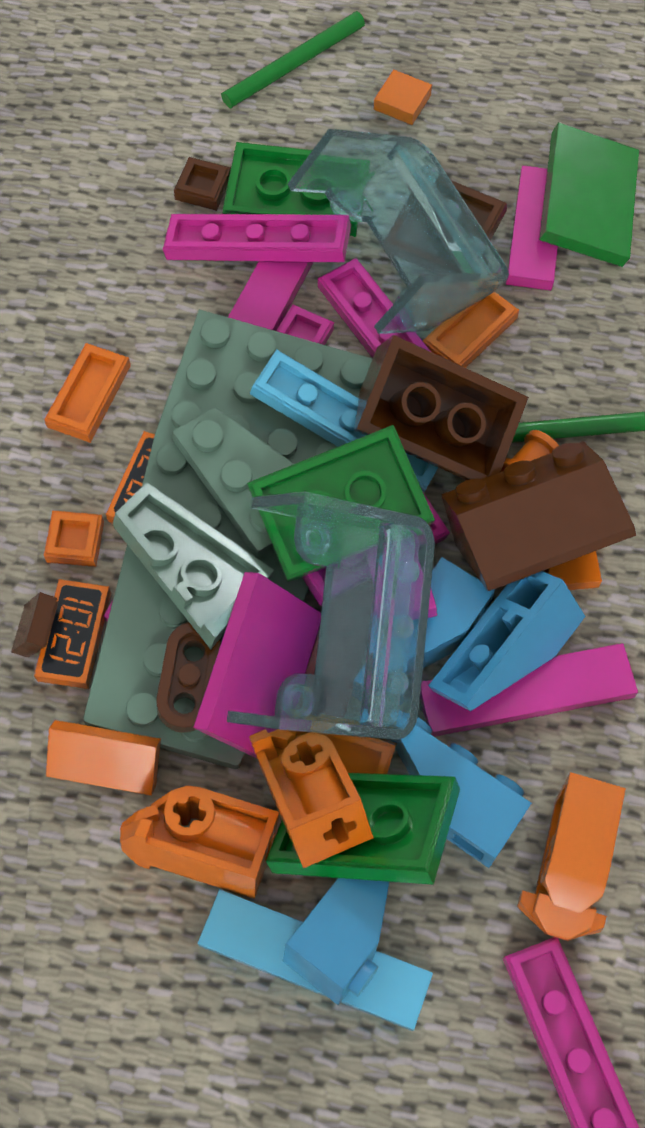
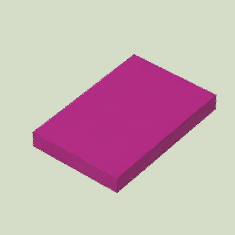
M245 572L193 728L257 759L249 736L265 729L268 733L277 729L287 730L292 714L291 711L302 685L323 614L260 573Z

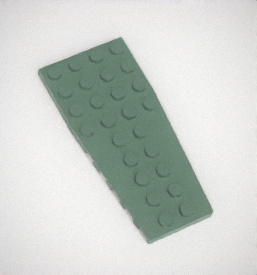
M199 309L155 432L142 486L145 483H149L255 556L173 442L172 431L216 407L292 463L296 464L334 449L337 446L250 395L253 384L276 349L359 398V393L372 358ZM127 545L83 717L85 725L161 738V749L231 769L240 768L244 752L199 730L185 733L176 732L164 725L159 718L157 712V693L167 641L171 633L178 626L188 623V620ZM274 549L258 558L274 569L270 579L272 582L304 602L309 590L302 577L287 583ZM190 647L184 652V656L190 661H198L204 656V653L200 648ZM181 698L174 704L176 711L182 714L191 712L195 707L193 701L188 698Z

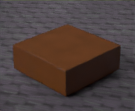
M189 157L174 189L175 200L217 211L228 186L231 167Z
M40 592L24 605L11 653L29 658L46 647L58 606L56 597Z

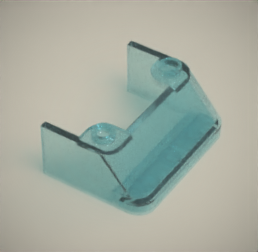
M329 128L287 184L293 192L325 193L335 215H349L350 221L367 222L408 288L400 292L393 306L374 326L378 334L429 331L494 293L509 276L505 262L434 154L427 146L415 138Z
M306 491L252 497L251 508L296 517L294 542L298 554L309 564L326 567L315 675L297 673L283 681L277 693L275 715L228 711L227 722L280 730L392 740L406 737L415 727L419 712L435 549L434 535L430 526L425 520L417 516Z

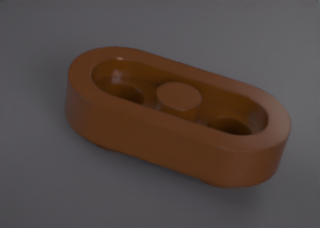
M189 622L178 626L168 638L157 693V712L159 718L169 729L182 733L197 730L193 727L221 645L219 640L210 649ZM190 647H197L203 651L204 656L198 661H190L186 659L184 652ZM181 698H188L193 701L195 707L191 712L182 714L176 711L174 704Z

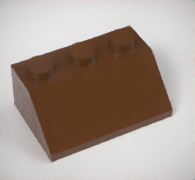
M393 335L376 349L359 393L354 430L364 435H369L394 425L407 454L466 480L483 479L501 472L529 397Z
M584 441L562 444L548 455L532 461L514 462L500 473L483 479L466 480L460 483L456 489L441 494L455 545L487 591L636 536L635 526L604 460Z

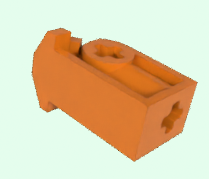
M265 729L249 736L270 793L303 868L374 838L362 800L335 746L327 736L317 732H309L295 738L293 733L282 729H277L270 733Z
M572 772L569 773L556 797L535 894L523 890L517 907L545 934L569 941L577 937L600 933L603 930L607 916L596 913V907L592 905L600 901L606 887L626 788Z
M188 785L171 790L149 807L138 810L122 822L120 827L121 848L140 867L150 869L153 866L255 899L267 866L266 859L278 831L279 812L202 787ZM191 818H192V819H198V820H193L192 823L190 824V827H183V826H187V825L189 824Z

